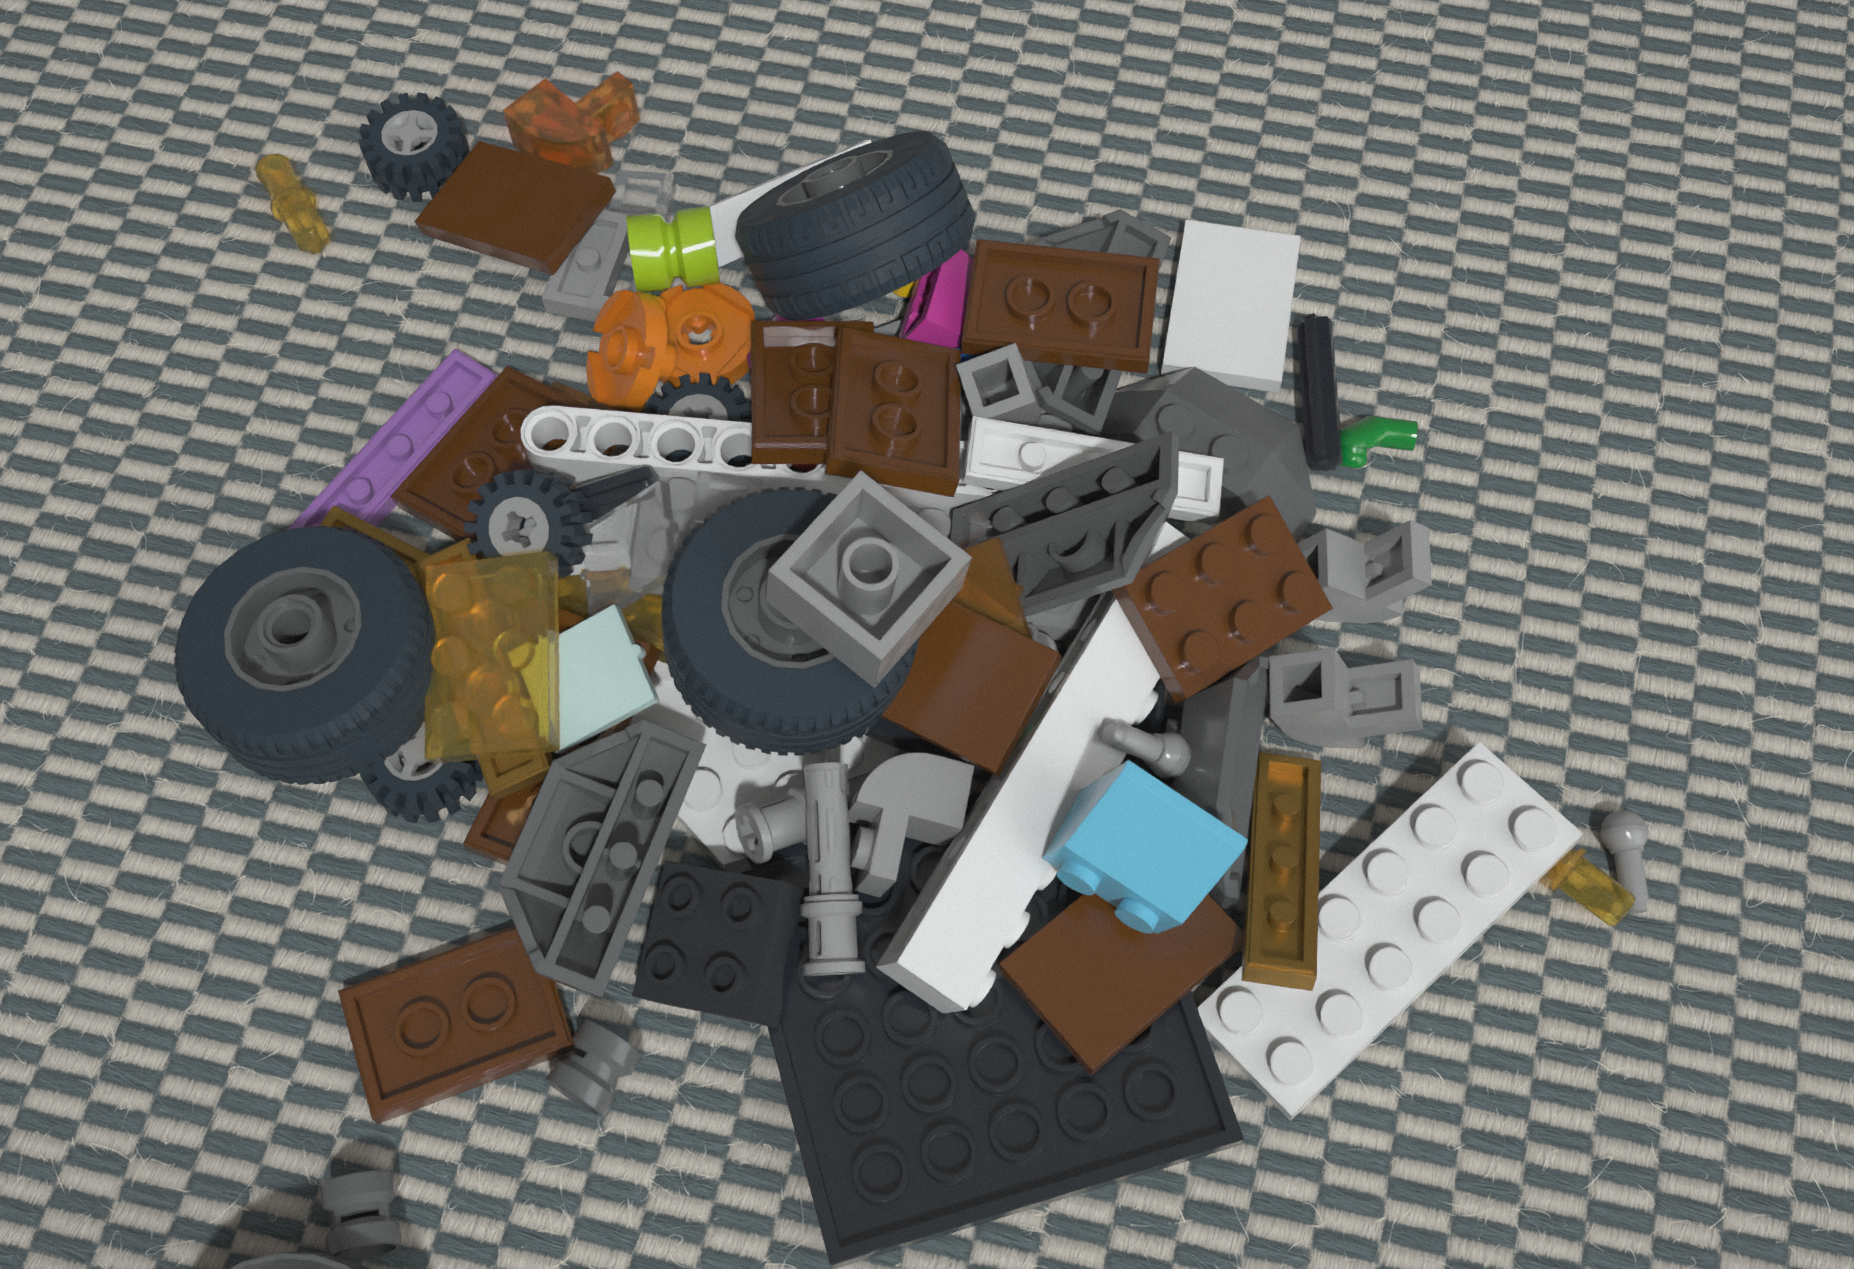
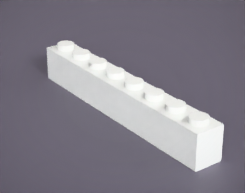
M1165 522L1157 544L1143 567L1190 539ZM1112 590L1101 594L1055 670L1000 776L997 777L992 774L964 820L962 830L952 840L876 966L883 973L942 1013L967 1010L968 1006L973 1008L987 995L996 977V973L991 970L993 963L1002 948L1011 947L1025 930L1030 919V914L1025 911V908L1037 889L1043 890L1056 876L1058 869L1042 859L1080 790L1118 767L1123 761L1126 753L1112 748L1110 743L1103 741L1102 731L1105 725L1110 722L1114 724L1124 723L1132 726V724L1138 725L1147 717L1157 702L1158 693L1153 688L1160 676Z

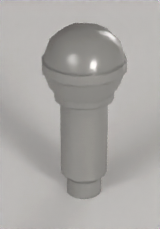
M1110 722L1103 728V741L1110 743L1111 747L1143 759L1145 764L1159 777L1165 779L1175 778L1182 775L1188 767L1191 759V747L1182 735L1174 732L1152 735L1124 723L1114 724Z
M1625 810L1613 812L1605 817L1599 833L1600 839L1609 850L1610 855L1614 856L1620 899L1625 903L1627 914L1647 912L1646 900L1649 896L1642 852L1645 851L1644 845L1649 834L1648 826L1644 819L1635 812Z

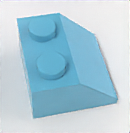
M1127 760L1080 790L1042 859L1058 869L1057 877L1071 889L1085 895H1093L1095 893L1117 908L1115 915L1127 926L1142 933L1151 934L1154 932L1158 934L1185 922L1240 856L1249 840Z

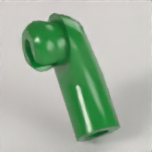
M1366 416L1341 429L1343 462L1338 466L1350 468L1364 467L1367 463L1368 448L1380 447L1413 451L1417 439L1418 422Z

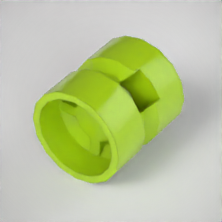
M710 206L679 209L676 211L672 223H667L660 214L654 215V213L626 216L630 256L637 292L665 291V289L671 287L676 277H680L688 288L720 284Z

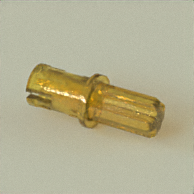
M276 153L263 157L257 163L255 171L258 180L263 184L272 200L270 210L273 216L278 221L284 222L299 250L309 251L312 255L320 253L322 246L330 242V234L315 209L316 198L312 190L302 186L291 167L289 158L284 154Z
M1581 847L1577 851L1571 849L1543 876L1551 882L1548 889L1553 893L1558 889L1562 890L1604 923L1614 927L1621 922L1633 907L1636 900L1634 894L1585 858L1587 851Z

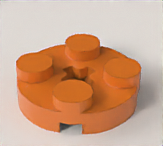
M720 283L684 291L683 285H679L659 295L666 304L667 343L673 344L676 349V362L673 372L667 379H659L664 384L670 382L674 389H678L681 387L680 376L689 374L691 384H698L699 374L705 373L710 374L713 386L716 385L720 376L729 380L730 385H732L750 370L746 356L751 350V321H756L755 314L750 302L734 288ZM706 329L712 331L711 341L702 345L691 344L688 336L690 332L702 334Z
M619 290L613 293L602 306L592 330L593 332L602 333L599 352L588 350L586 362L589 391L593 400L598 404L608 406L617 411L640 413L652 395L658 380L667 379L672 374L676 362V349L673 344L667 343L666 304L662 297L640 291Z

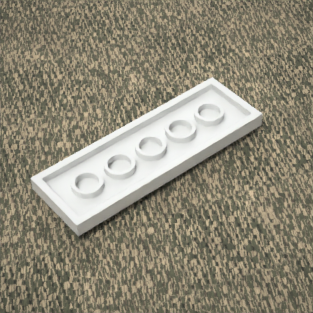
M1479 741L1319 892L1317 978L1313 991L1241 981V966L1198 1007L1207 1036L1291 1121L1579 842L1583 833Z

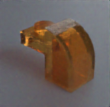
M618 71L576 103L545 78L502 110L513 146L519 152L597 174L614 165L609 144L615 139L624 137L640 121L633 83Z

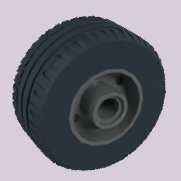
M914 131L877 140L852 149L784 181L760 196L740 213L737 219L735 238L769 310L783 319L792 321L810 320L836 314L868 303L900 289L933 271L951 259L970 240L975 222V213L963 182L960 180L956 165L952 161L947 144L928 131Z
M779 487V490H773L772 488L763 489L760 494L756 491L746 493V497L743 498L738 496L731 500L730 505L723 504L717 507L715 513L710 512L704 517L703 523L695 525L692 528V534L686 535L682 541V547H679L675 552L674 561L670 562L668 576L665 578L663 585L661 613L664 654L670 676L674 678V685L678 692H681L685 704L691 705V711L697 717H701L703 723L709 729L713 727L716 729V734L722 737H729L730 741L736 745L744 744L746 749L755 751V748L761 749L762 753L766 754L778 752V756H788V753H794V756H804V752H810L812 755L821 752V749L824 748L827 750L835 749L837 744L840 743L845 745L852 741L854 736L859 737L866 733L867 728H872L881 717L880 715L894 701L903 687L911 670L919 638L874 688L766 602L768 570L837 497V494L829 492L827 495L821 494L822 490L812 488V491L805 490V487H795V490H789V487Z
M336 526L293 528L264 536L237 550L212 571L194 594L178 629V640L174 650L176 681L179 683L178 689L184 697L183 700L186 707L205 730L237 762H240L249 770H253L262 777L266 776L270 780H281L284 783H297L298 785H308L310 783L324 784L328 781L331 783L339 781L343 777H353L359 772L363 773L369 770L374 764L382 763L386 760L385 758L395 754L400 746L405 745L411 740L412 736L421 728V723L426 721L431 714L430 710L436 705L437 696L442 690V682L446 676V663L444 660V650L441 649V633L437 615L429 598L408 566L391 548L385 546L383 542L372 539L371 536L365 533H358L356 530L343 529Z

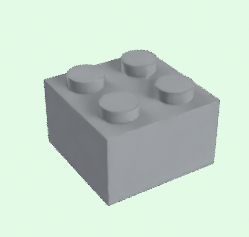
M860 471L768 570L766 602L875 688L962 589L972 557L864 472Z

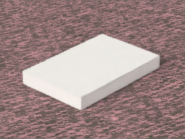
M1186 220L1161 375L1166 376L1197 367L1229 386L1279 393L1283 376L1301 236Z

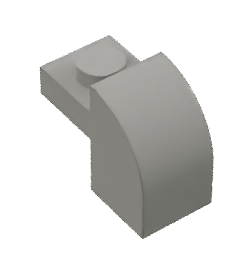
M1016 343L956 365L961 379L960 441L968 442L969 427L973 416L1029 426L1034 424L1041 416V410L1029 374Z
M1412 520L1366 543L1327 528L1297 543L1333 609L1318 617L1317 620L1367 624L1393 619L1403 615L1404 598L1432 586L1429 528Z
M1334 647L1269 657L1270 717L1282 732L1296 741L1328 748L1365 747L1364 737L1423 730L1420 669L1413 659L1348 668Z
M907 753L886 760L870 773L848 803L849 822L867 826V828L862 826L858 828L851 848L850 867L858 868L854 891L881 897L896 882L905 837L945 847L962 830L974 765L928 753Z

